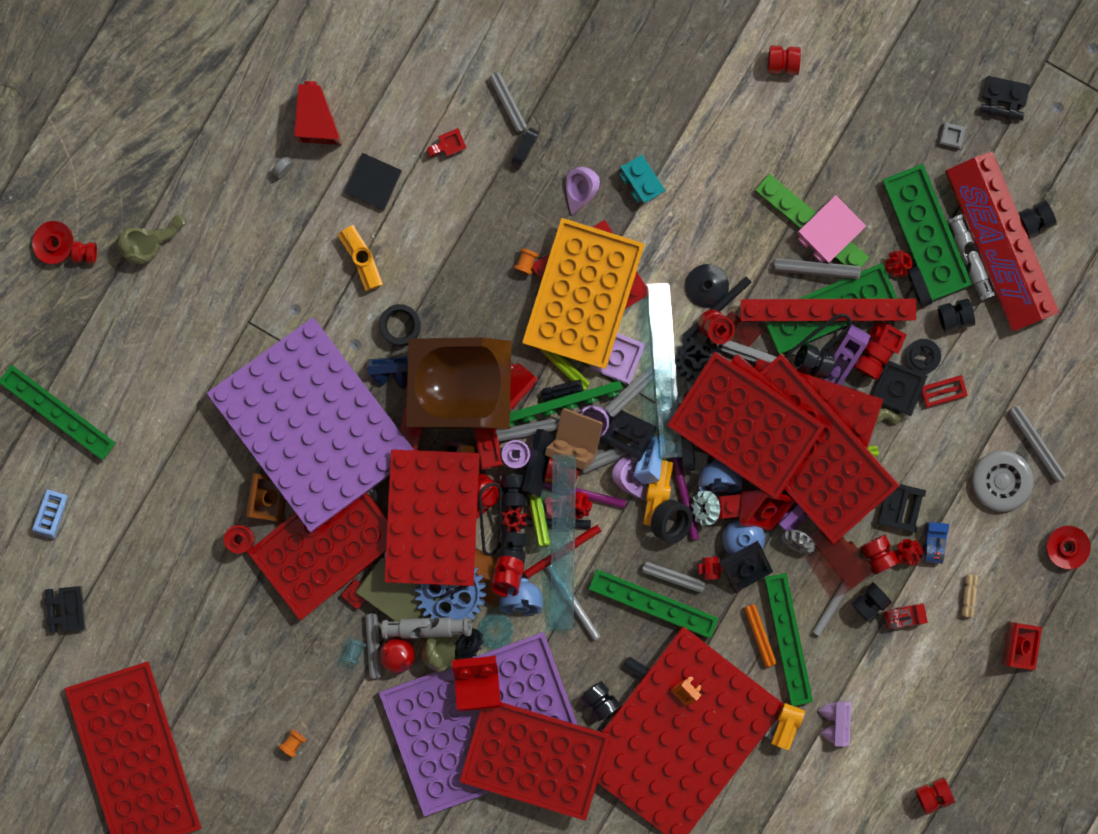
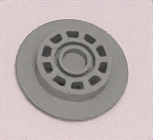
M1004 450L995 451L984 456L978 462L973 472L972 485L975 495L983 505L995 511L1006 512L1020 507L1027 501L1033 489V474L1028 463L1018 454ZM1000 464H1005L1004 468H1000ZM1009 466L1014 469L1012 472L1008 470ZM1017 473L1018 479H1015L1014 474ZM1015 483H1019L1017 489L1014 488ZM1010 491H1013L1014 494L1010 496L1008 493ZM1000 494H1004L1005 498H1000Z

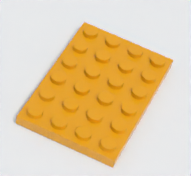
M561 218L522 344L606 370L645 244Z

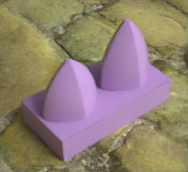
M839 701L821 707L818 712L826 719L836 722V725H831L821 732L823 737L829 742L834 743L835 746H849L851 702Z

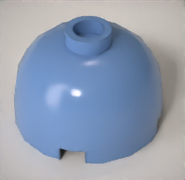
M714 459L713 462L708 463L702 468L699 474L698 486L700 491H710L715 496H719L718 492L725 491L726 496L733 495L742 491V477L719 460Z
M740 518L729 522L722 532V545L729 555L740 551L756 541L759 542L762 549L764 548L765 533L763 529L757 526H743L739 522Z
M521 578L517 596H512L515 588L507 590L508 597L500 596V611L503 613L514 615V611L522 612L521 615H535L543 610V598L540 589L535 584L529 583L528 579Z

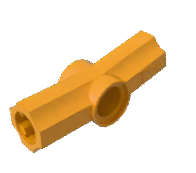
M354 225L342 230L337 235L353 259L365 291L382 286L383 282L373 255ZM361 252H366L369 255L365 263L357 261V256Z
M661 460L659 482L648 484L646 492L647 503L643 519L644 525L651 526V518L655 509L660 503L669 500L671 491L669 484L673 462Z

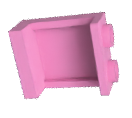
M835 195L797 232L799 236L798 241L805 248L809 246L814 251L813 256L818 262L829 263L866 225Z

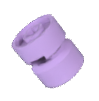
M512 440L503 447L502 459L510 468L519 469L529 462L530 450L524 442Z

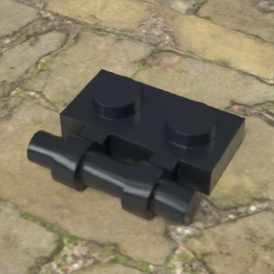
M987 76L982 98L989 99L990 104H981L980 112L988 113V116L995 117V115L1007 117V120L1014 121V119L1023 121L1024 112L1016 111L1017 106H1026L1030 84ZM997 103H1008L1009 109L997 107Z
M82 586L59 588V597H54L53 589H45L43 602L47 610L45 623L48 625L49 633L57 632L58 623H62L63 632L85 630ZM60 603L61 616L56 617L55 604Z

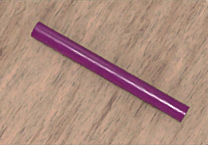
M679 454L671 455L670 458L671 462H673V470L681 502L693 512ZM692 515L693 520L689 533L691 540H696L700 537L695 517Z
M544 482L543 485L545 489L573 495L576 492H583L588 495V500L625 508L626 500L577 487L574 489L564 487L561 483L555 485Z

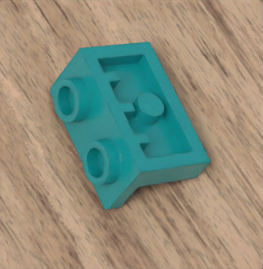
M642 154L620 167L621 173H619V176L625 185L630 184L633 189L631 194L637 203L641 201L645 205L666 191Z

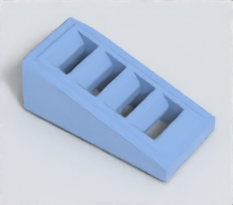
M661 436L652 438L642 459L637 461L634 477L642 484L659 482L663 440Z
M46 490L32 529L35 534L55 540L68 495ZM49 499L58 500L60 504L51 503ZM47 507L56 509L57 513L47 511ZM44 516L54 518V521L46 520ZM42 524H43V525H46V526H50L51 529H50V530H47V529L41 528V527H42Z

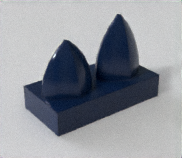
M408 356L368 359V375H371L377 385L382 387L388 380L389 373H392L396 383L402 389L407 386Z

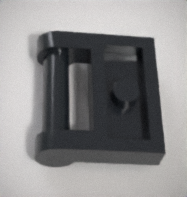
M621 410L613 418L607 432L602 436L601 444L607 447L610 445L630 455L632 459L640 461L657 427ZM618 433L639 444L634 448L614 437Z
M900 484L895 491L883 500L878 524L916 533L918 528L916 523L922 498L925 497L926 490ZM911 493L914 494L908 523L906 524L902 523L908 494Z

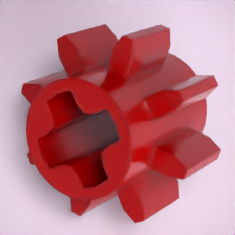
M903 250L888 253L889 259L885 260L886 271L891 275L893 274L894 278L908 275L907 269H910L912 266L911 257L904 253Z
M576 492L573 495H568L564 509L569 510V516L572 518L581 519L584 516H589L593 502L588 501V495L585 493Z
M509 506V512L501 513L505 516V520L501 524H507V531L509 532L512 531L513 527H515L517 532H521L520 526L528 525L524 522V518L528 514L521 513V506H518L516 511H514L512 506ZM517 514L516 518H518L519 521L518 523H513V520L510 519L511 515L515 516Z
M911 539L902 540L898 544L899 550L894 551L900 564L903 565L905 563L908 566L917 564L920 561V555L924 554L918 541L915 540L913 542Z
M718 556L702 558V563L697 564L698 574H703L704 580L719 579L720 573L724 572L719 563Z

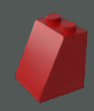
M304 81V84H298L295 138L300 143L342 145L339 131L321 86L317 85V82Z

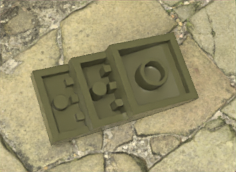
M382 556L355 591L395 621L414 618L426 619L432 616L431 614L424 616L423 614L426 609L418 608L422 601L415 600L416 596L420 595L419 592L415 591V588L421 586L420 584L385 582L386 560ZM438 596L433 598L434 601L440 599ZM445 601L440 603L443 610H451V605Z

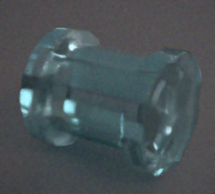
M348 637L349 644L341 658L359 665L362 649L367 644Z

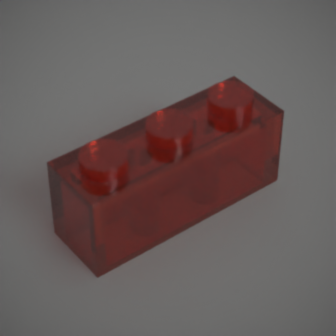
M821 529L810 537L815 543L816 548L850 591L872 575L870 571L872 566L865 558L860 559L857 555L859 550L852 541L847 542L842 537L833 544Z

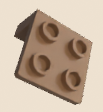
M564 408L561 411L556 440L546 448L545 455L585 470L595 461L603 423Z

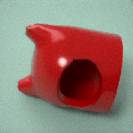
M394 637L386 641L379 652V660L382 666L392 673L407 671L413 665L416 658L413 644L401 637Z

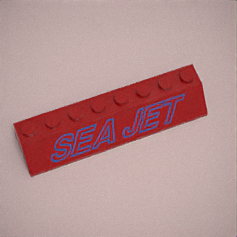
M993 151L945 170L1011 332L1060 313Z

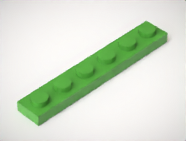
M771 174L755 190V192L800 229L817 214ZM850 242L834 258L843 265L862 267L870 257Z

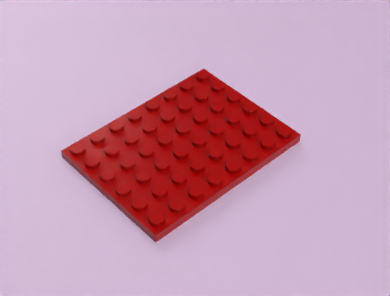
M682 626L601 731L610 734L611 738L598 783L664 834H689L779 717L783 703ZM689 677H693L690 684L694 688L701 685V690L699 691L701 696L694 703L685 706L671 690L676 684Z

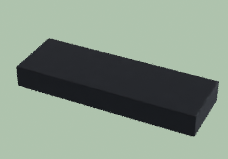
M544 429L536 430L522 488L523 492L533 498H541L550 459L549 456L545 455L546 448L555 439V436Z

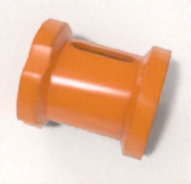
M521 248V256L517 265H514L513 268L532 275L531 269L539 254Z
M291 729V734L278 747L294 758L296 756L295 752L307 739L296 730Z

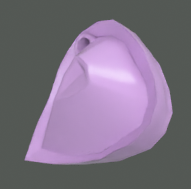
M577 167L572 169L567 175L566 191L571 215L576 214L593 199L599 189V176L589 168Z
M631 456L621 458L612 471L614 482L623 491L646 501L647 484H642L634 477L637 461L632 459Z

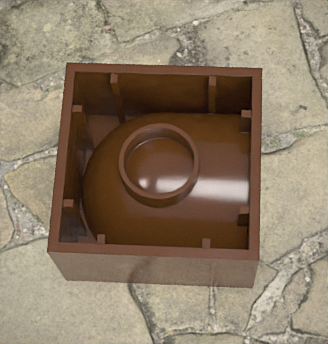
M485 337L409 339L406 427L429 429H509L512 341Z

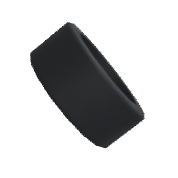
M395 304L388 307L382 313L379 328L387 342L395 346L408 345L409 339L418 337L421 330V321L413 308L405 304ZM398 312L408 314L413 322L411 333L403 338L392 336L387 328L389 318Z
M673 499L666 500L655 509L651 518V530L656 537L670 544L678 543L685 538L692 526V512L688 506ZM677 511L675 525L666 532V524L669 517Z

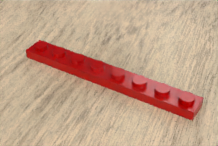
M916 299L740 300V322L829 321L832 317L841 313L850 316L852 321H916ZM838 317L834 321H848V319Z

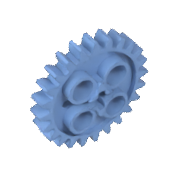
M474 568V586L459 588L453 596L449 593L437 601H434L433 598L445 594L448 587L450 590H453L459 586L441 585L440 591L432 590L430 584H420L421 586L416 587L415 591L419 592L420 595L416 596L415 600L422 601L418 608L426 609L423 615L431 614V618L451 617L452 619L470 617V619L474 620L475 614L473 611L480 613L481 609L478 605H484L485 603L480 597H485L487 592L481 591L486 586V583H479L483 575L476 576L475 574L478 568ZM460 593H469L471 600L463 601L460 598ZM444 601L450 603L451 610H443L440 603Z

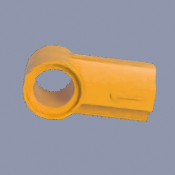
M784 703L771 744L789 750L796 730L802 724L805 710Z

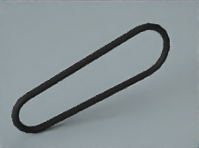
M843 313L835 315L829 321L823 324L820 328L814 331L811 335H809L807 338L801 341L798 345L792 348L786 354L785 357L788 359L791 353H793L796 349H798L800 346L806 343L809 339L815 336L818 332H820L822 329H824L827 325H829L838 317L847 318L849 321L848 326L826 348L823 349L824 351H827L851 328L852 320L850 316Z
M495 482L485 485L478 496L482 550L487 556L494 555L500 548L502 489ZM496 486L499 491L498 541L496 549L488 553L485 548L481 498L486 488Z

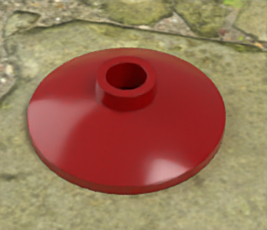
M59 221L45 222L34 233L32 240L33 251L38 259L44 263H61L70 256L74 237L70 228ZM55 240H58V241H59V244H58L57 247H54V241H55Z
M1067 525L1059 527L1048 538V556L1060 568H1078L1087 561L1090 555V540L1087 534L1076 526ZM1069 543L1071 545V549L1069 551H1065L1064 544Z

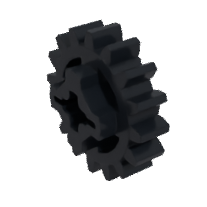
M699 336L698 341H694L693 337H690L689 344L683 341V349L677 348L679 355H675V362H678L675 364L676 370H680L679 374L681 377L687 375V382L692 378L696 381L714 352L721 355V350L716 351L717 344L710 345L709 338L703 342L701 336Z

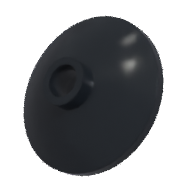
M703 264L695 267L686 279L688 297L693 303L701 307H713L729 291L727 275L721 268L712 264ZM710 281L712 287L710 289H706L704 287V282Z

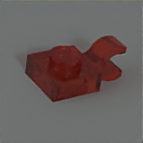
M732 311L726 316L733 322L736 328L734 335L747 347H750L763 332L754 322H740V318Z

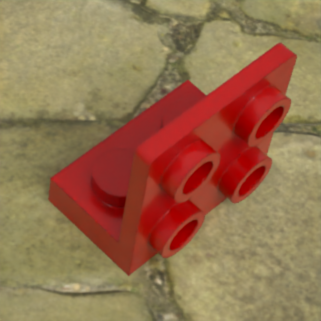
M496 656L452 660L457 711L497 708L501 706Z

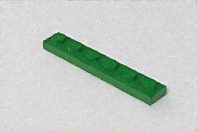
M11 364L0 378V384L101 460H105L117 444Z
M613 382L510 412L509 427L514 426L513 421L522 419L523 423L535 420L534 415L543 413L544 417L556 414L555 409L564 407L569 410L576 408V403L585 401L586 404L597 402V397L606 395L607 398L618 396V391L623 389L621 382Z
M596 569L589 590L681 627L684 626L686 629L708 638L712 637L719 619L599 569Z
M787 573L764 577L790 703L792 706L811 703L813 698Z

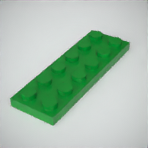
M924 164L883 179V185L914 262L922 273L932 301L972 285Z
M880 263L862 271L859 279L845 278L798 299L898 298L883 263ZM827 321L765 322L778 354L794 348ZM833 321L807 342L847 326L849 321Z

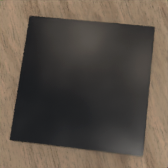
M362 153L345 193L385 211L402 170Z
M888 361L884 365L883 372L872 395L884 399L883 406L912 417L928 376Z
M758 541L719 562L735 593L773 573Z

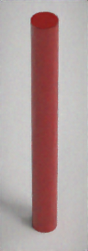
M598 524L525 570L524 573L528 579L602 532Z

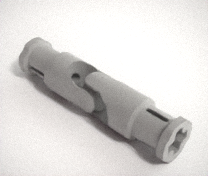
M963 214L947 220V224L950 225L953 232V238L962 261L966 266L968 276L978 293V302L995 296V291H993L988 280V274L971 233L968 231ZM965 245L969 246L973 250L972 252L966 255L964 253Z
M451 617L414 618L390 622L383 620L381 630L383 639H388L389 637L410 639L452 637L453 635L471 636L472 623L470 617H465L464 619H452Z

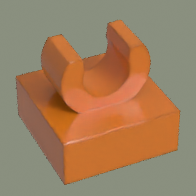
M689 677L676 684L671 690L685 706L694 703L701 696L699 693L701 685L694 688L690 684L693 677Z

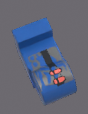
M927 522L924 562L943 564L949 524Z

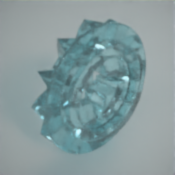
M491 613L483 618L479 631L483 634L482 639L486 645L499 648L511 641L514 627L512 621L506 615ZM496 621H498L499 628L506 630V632L499 633L497 639L494 640V633L487 629L494 628Z

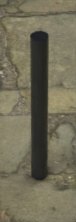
M747 276L744 277L710 310L714 309L719 312L723 310L752 283ZM698 321L682 335L687 341L700 331Z

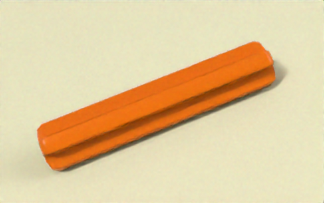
M755 604L744 607L762 660L765 667H771L776 664V660Z

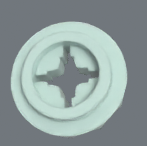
M700 491L698 495L693 496L694 502L691 506L694 511L692 515H695V522H700L701 526L712 525L717 521L720 514L719 501L712 492ZM703 504L706 505V506H705L706 512H703V510H704V507L702 506Z

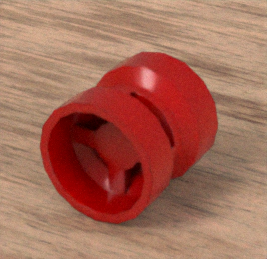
M74 241L71 253L72 262L80 263L86 261L88 264H95L97 259L96 242L83 244L80 241Z

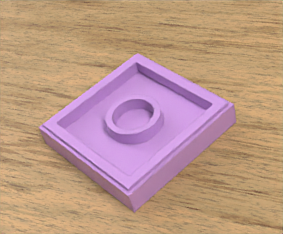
M617 333L606 370L590 365L589 369L630 385L646 344Z

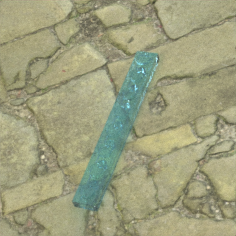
M669 284L647 285L659 459L681 458V435L667 426L679 408Z
M553 455L551 629L572 630L574 628L576 455Z

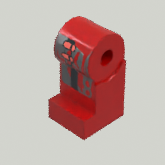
M924 603L883 611L886 629L928 623Z

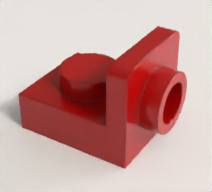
M876 322L870 330L869 335L871 336L869 340L883 346L892 353L899 354L907 334L886 323Z

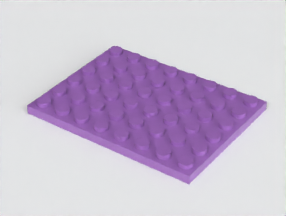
M314 317L207 392L208 397L310 533L390 476L391 449L414 450Z
M544 632L477 656H496L501 702L577 724ZM452 668L444 672L435 671L379 692L424 817L490 793V791L459 782L481 709L457 711L455 678Z

